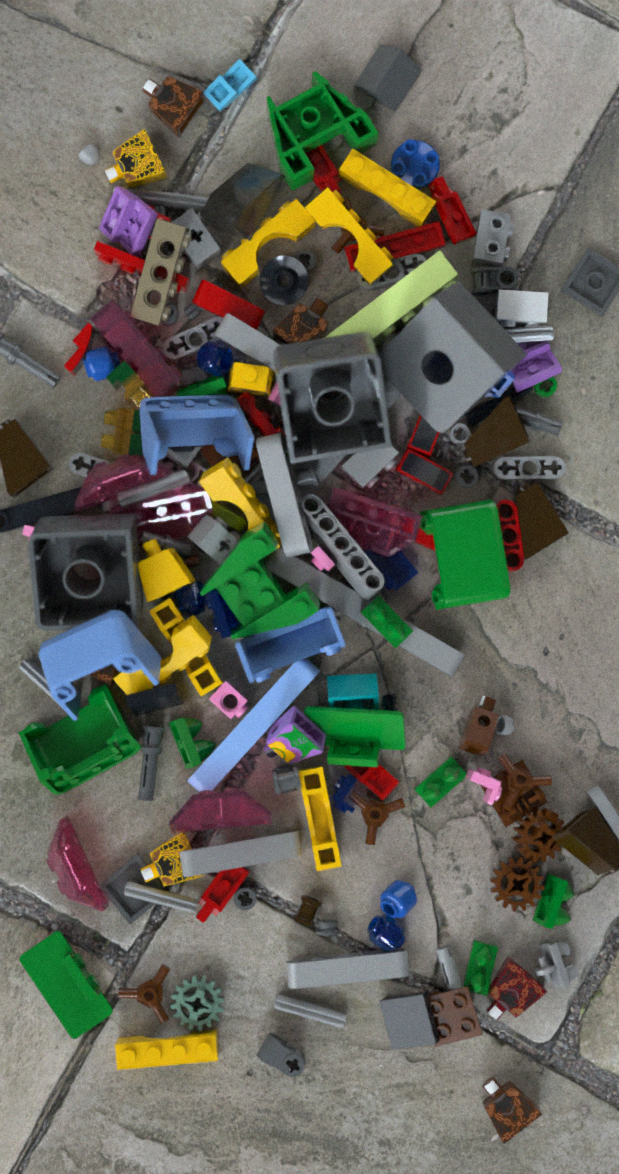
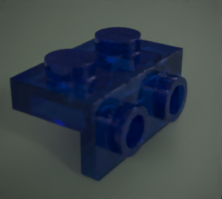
M388 535L365 552L367 557L383 575L384 586L388 591L393 589L396 592L418 574V571Z
M214 588L205 595V601L208 609L213 610L214 618H212L214 629L216 632H220L221 638L224 639L231 637L233 627L240 622L218 590Z

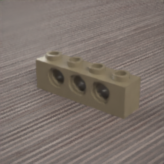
M156 219L130 317L156 325H162L164 321H168L171 313V307L168 306L171 297L175 296L178 283L175 282L177 272H182L185 262L182 254L184 248L187 249L191 241V234L188 233L189 227L163 219ZM168 241L172 242L175 247L174 253L171 256L166 255L163 250L164 244ZM160 266L166 267L168 271V276L165 280H161L157 276V269ZM153 290H157L161 294V301L158 304H154L150 299Z

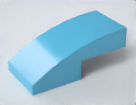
M239 59L223 76L219 75L204 91V95L221 111L238 98L258 78Z

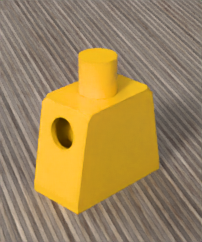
M156 539L142 545L148 558L137 563L147 602L155 601L196 581L174 548L161 551Z

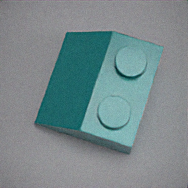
M377 673L327 676L328 705L330 708L379 710Z

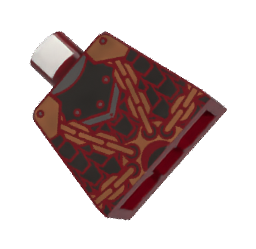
M507 956L489 985L488 993L495 1000L486 1011L496 1020L506 1010L514 1017H518L544 996L547 990L511 957Z

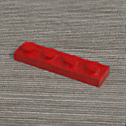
M439 221L379 237L375 241L380 250L385 247L393 259L415 253L421 254L446 246ZM358 243L344 247L350 272L357 271L354 263L358 257Z
M96 242L93 250L96 256H98L99 261L111 265L112 262L121 265L120 269L130 274L135 272L142 274L145 260L102 242ZM163 267L157 269L159 279L165 280L167 278V269ZM177 274L175 282L178 283L176 292L179 293L180 290L187 292L190 286L189 278Z

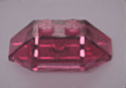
M125 454L116 458L114 463L108 465L106 462L99 463L92 467L93 470L89 471L74 503L75 512L117 498L118 493L171 475L169 469L157 464L156 475H151L145 458L139 455L130 457L129 454Z
M190 483L125 507L118 503L110 508L111 514L136 513L138 540H140L143 530L162 536L167 534L172 539L188 536L206 514L211 516L214 511L210 496L202 486Z
M333 487L328 504L329 510L359 547L388 557L393 556L416 541L423 518L422 515L409 508L367 494Z
M228 788L224 792L214 793L211 790H204L199 792V794L192 795L169 821L172 834L270 825L272 824L271 811L246 791L239 790L238 788Z
M66 816L59 820L47 853L49 856L46 859L50 870L56 872L59 878L57 886L62 895L66 894L68 900L102 912L109 905L99 887V883L71 821Z

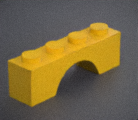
M355 149L351 150L339 169V178L358 190H365L380 197L390 204L402 218L417 227L423 226L435 208V200Z
M327 187L305 209L322 229L342 227L354 235L359 246L358 257L354 267L371 286L393 267L391 262L393 257L385 247L380 250L375 244L377 238L369 228L364 230L358 224L361 219L352 208L347 211L342 205L345 200L335 189L331 192Z
M297 199L292 203L290 201L284 203L278 210L280 213L274 218H271V216L266 218L260 224V229L254 234L252 232L248 233L241 240L242 244L235 250L233 248L229 249L222 256V268L240 289L259 275L257 256L264 244L276 238H287L297 243L315 228V220Z
M226 458L204 471L199 482L213 501H228L239 506L248 519L247 532L265 521L279 541L277 549L281 547L282 543L277 523L271 518L267 506L256 497L252 485L245 482L239 467Z
M169 598L149 610V612L173 647L171 641L173 630L184 622L185 618L174 600ZM207 654L200 658L196 656L190 660V664L185 668L187 675L200 696H204L224 683Z
M194 615L173 630L171 636L173 652L161 660L160 685L165 683L177 669L182 671L190 664V660L196 656L200 658L210 650L209 646L212 636ZM141 669L133 673H123L116 670L113 680L126 695L150 690L154 686Z
M323 765L299 769L298 774L316 869L321 871L342 867Z
M217 1029L192 1031L185 1035L169 1038H148L145 1036L118 1038L115 1043L117 1070L218 1061Z

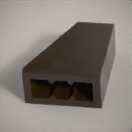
M511 396L504 398L465 442L466 449L463 450L468 464L473 463L474 467L531 442Z
M8 419L0 424V461L8 494L16 498L54 468L17 420L13 419L10 421Z
M529 482L518 488L517 492L519 494L513 498L518 512L524 560H527L569 534L539 484L536 483L531 486Z
M596 806L579 812L552 835L554 841L597 875L606 872L610 875L619 870V842Z

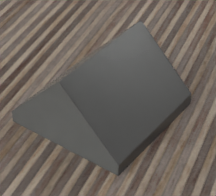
M379 45L354 84V87L391 111L396 112L421 73V69L402 49Z

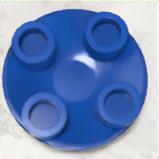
M412 139L405 141L395 150L391 159L392 174L416 189H422L431 184L439 172L440 162L437 152L431 145L423 141Z

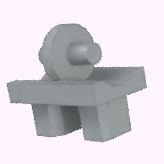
M561 941L539 944L543 956L538 958L540 966L534 970L537 976L544 975L546 983L552 981L555 988L562 987L566 989L571 987L570 982L579 975L574 964L569 963L564 966L562 958L570 955L571 952L568 943Z

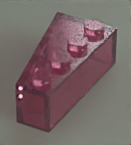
M114 300L110 301L90 318L91 321L155 397H170L183 386L182 381L179 379L183 375L174 364L169 367L164 361L167 356L158 346L153 348L148 342L151 340L150 336L143 328L138 330L133 324L136 320L130 317L131 314L127 309L123 312Z

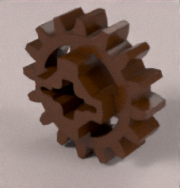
M535 807L533 814L526 811V818L524 820L518 818V822L521 824L520 827L513 828V830L518 832V835L512 837L518 843L515 848L522 852L521 855L523 857L529 858L535 863L538 859L543 863L546 862L547 856L554 859V851L561 852L562 849L554 841L552 835L561 829L565 822L558 818L559 815L544 807L542 811ZM545 820H548L552 826H548ZM528 844H531L535 850L530 849Z
M511 856L508 857L507 864L500 861L501 869L493 868L496 877L490 878V882L495 884V886L490 888V891L498 893L494 899L497 902L503 899L502 907L506 908L510 904L512 911H516L517 906L526 911L527 903L534 907L533 899H541V896L537 893L538 890H544L545 888L542 884H539V881H542L544 876L536 875L540 868L538 866L531 868L532 861L530 859L523 863L521 856H518L517 862H514ZM520 867L526 870L520 873L513 872L511 868ZM505 875L506 882L501 889V879L502 876ZM515 878L518 881L521 880V887L519 889L515 886L513 887L514 883L512 881ZM533 879V888L529 893V882H531ZM512 895L521 896L523 899L513 900L508 897H511Z

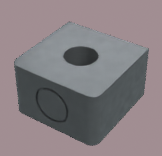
M457 281L434 296L383 350L379 358L382 374L434 430L445 432L468 414L528 354L472 294ZM444 353L451 359L453 365L447 361Z
M359 332L285 344L275 348L273 358L291 463L391 447L381 362L371 334ZM330 390L344 392L335 401L326 402L318 399L323 393Z
M136 513L48 516L39 519L28 539L36 626L43 631L70 630L109 611L119 610L124 612L135 626L138 627L143 610L141 578L137 563L140 560ZM80 562L92 564L98 569L101 576L96 579H85L76 573L73 565Z

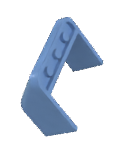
M229 395L148 397L141 401L142 452L151 475H156L157 461L167 456L168 447L214 445L216 451L222 456H238L243 469L249 470L254 436L236 398Z
M330 606L320 608L318 612L298 624L250 635L237 640L235 643L250 683L255 681V679L258 683L271 678L270 673L281 667L318 653L326 652L327 656L340 652L341 648L346 646Z
M112 610L52 637L40 645L39 658L51 696L74 721L78 720L82 692L72 681L113 664L117 670L123 673H133L141 669L154 685L159 684L161 656L130 618L119 610Z

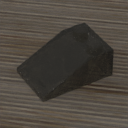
M246 163L211 193L200 216L215 229L250 241L285 176L282 173Z

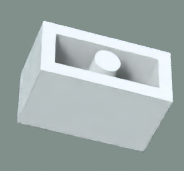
M498 290L496 294L495 320L501 324L502 328H515V325L535 327L546 324L548 293Z

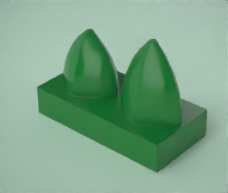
M214 375L175 392L177 396L227 395L225 388L227 386L222 375Z
M379 595L360 612L395 649L413 632Z
M182 717L169 722L168 725L184 766L188 769L202 764V761L213 752L216 743L208 740L193 741L192 738L199 733L203 722L195 718Z
M450 756L418 784L414 790L432 808L466 777L467 773Z
M548 873L544 883L545 888L541 892V899L538 901L532 920L543 927L553 929L554 926L563 925L571 921L567 911L561 907V903L574 897L575 893L568 881Z
M473 940L462 987L468 986L469 992L487 996L498 951L497 945Z

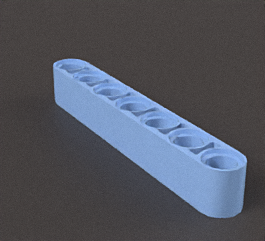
M307 658L294 662L187 782L206 798L320 670Z

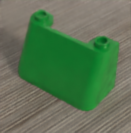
M483 500L419 512L420 528L427 535L433 534L441 580V584H437L432 591V601L435 604L436 610L485 603L509 597L511 590L498 510L494 501Z
M106 684L91 690L87 698L89 705L79 710L78 720L74 721L70 716H67L49 727L42 723L34 722L18 732L39 782L55 795L64 794L132 757L140 750L141 746Z

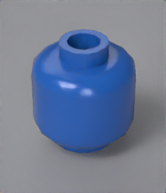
M108 346L87 351L86 358L83 359L88 378L92 377L97 382L107 379L106 376L120 365L117 351L112 353Z
M398 880L392 882L381 893V909L392 918L406 916L417 903L414 887L408 882Z

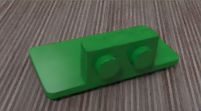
M311 706L304 708V715L326 734L324 746H329L328 764L378 767L381 749H405L404 714L400 711Z
M55 931L19 957L20 963L72 1039L78 1038L112 1014L113 1008L100 990L98 980L93 974H89L85 968L86 963L79 953H75L61 931Z

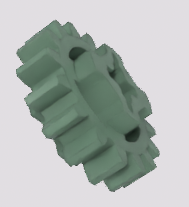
M194 974L192 981L185 977L183 979L184 986L177 984L175 987L179 993H172L171 998L176 1000V1002L171 1003L170 1008L177 1009L173 1017L182 1018L181 1026L186 1022L189 1023V1030H192L193 1026L197 1025L199 1031H202L203 1024L211 1028L212 1019L215 1021L220 1019L217 1012L224 1011V1007L219 1005V1003L224 1002L225 997L218 996L222 988H214V979L209 983L206 982V975L201 980H198L197 975ZM197 987V990L191 993H184L189 988ZM206 989L212 994L213 999L207 996ZM196 998L201 999L202 1004L199 1007L194 1006ZM182 1006L187 1007L190 1015L184 1012ZM204 1012L210 1013L206 1017L198 1018Z

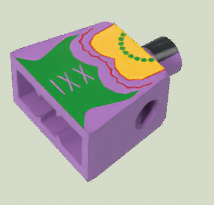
M294 706L271 725L266 741L267 744L264 746V752L269 758L279 755L287 763L292 764L322 753L326 734Z

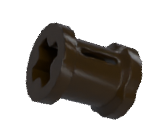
M302 895V903L293 919L301 924L314 927L315 922L313 920L318 907L322 906V902Z

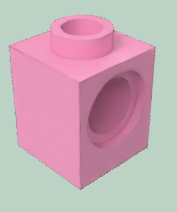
M227 680L209 698L230 719L234 716L239 719L249 708L245 705L248 699ZM233 694L237 697L238 703L235 708L225 706L224 698L226 695Z

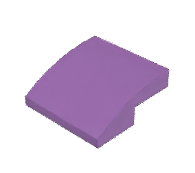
M116 186L99 229L111 242H119L131 255L140 257L158 214L140 198L123 187Z
M547 340L517 343L528 354L512 370L515 377L512 385L517 393L562 372L561 365L550 350Z

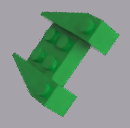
M316 71L312 72V88L276 107L271 97H266V111L279 170L292 192L314 180V167L306 156L307 152L342 134L351 150L355 149L361 154L377 145L378 131L366 112L360 107L354 106L348 97L336 91Z
M265 521L243 534L238 543L203 584L200 592L203 596L216 588L240 623L233 627L232 639L295 625L319 611L320 601L307 582L285 594L261 560L275 551L279 542Z

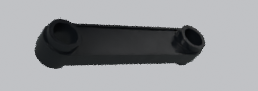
M94 483L0 510V516H4L5 525L0 528V534L24 528V525L31 526L37 524L42 517L65 516L97 507L107 497L106 491L101 485ZM93 489H100L101 496L97 501L89 499V493Z

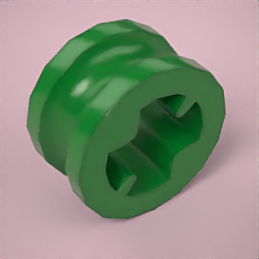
M554 377L546 379V383L550 382L552 384L549 392H544L545 389L540 390L539 386L542 382L534 385V391L539 397L547 398L554 394L557 389V381Z

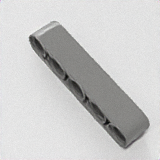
M226 313L214 335L276 372L273 352L280 344Z
M280 432L257 438V451L284 553L287 557L312 552V540L293 466L290 462L285 437Z
M315 494L305 495L301 501L310 535L335 563V566L359 596L366 600L376 598L385 583L383 575L321 498ZM305 506L311 507L314 511H308L305 509ZM320 525L327 526L329 531L323 530ZM335 544L342 545L345 550L338 549ZM350 563L357 564L360 569L353 568ZM366 582L373 583L375 588H370Z
M299 831L179 852L183 877L302 856Z
M406 948L294 959L286 962L288 987L291 989L400 978L410 975L408 950Z

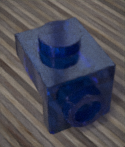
M350 773L346 777L341 775L333 786L337 789L332 796V800L335 801L333 806L343 813H346L347 810L353 813L355 810L353 805L344 800L357 781V778Z

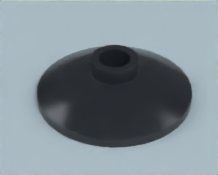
M277 256L264 265L259 282L262 293L269 301L277 305L286 306L296 303L304 296L308 288L309 278L306 268L299 260L291 256ZM283 277H288L290 280L287 286L281 284Z

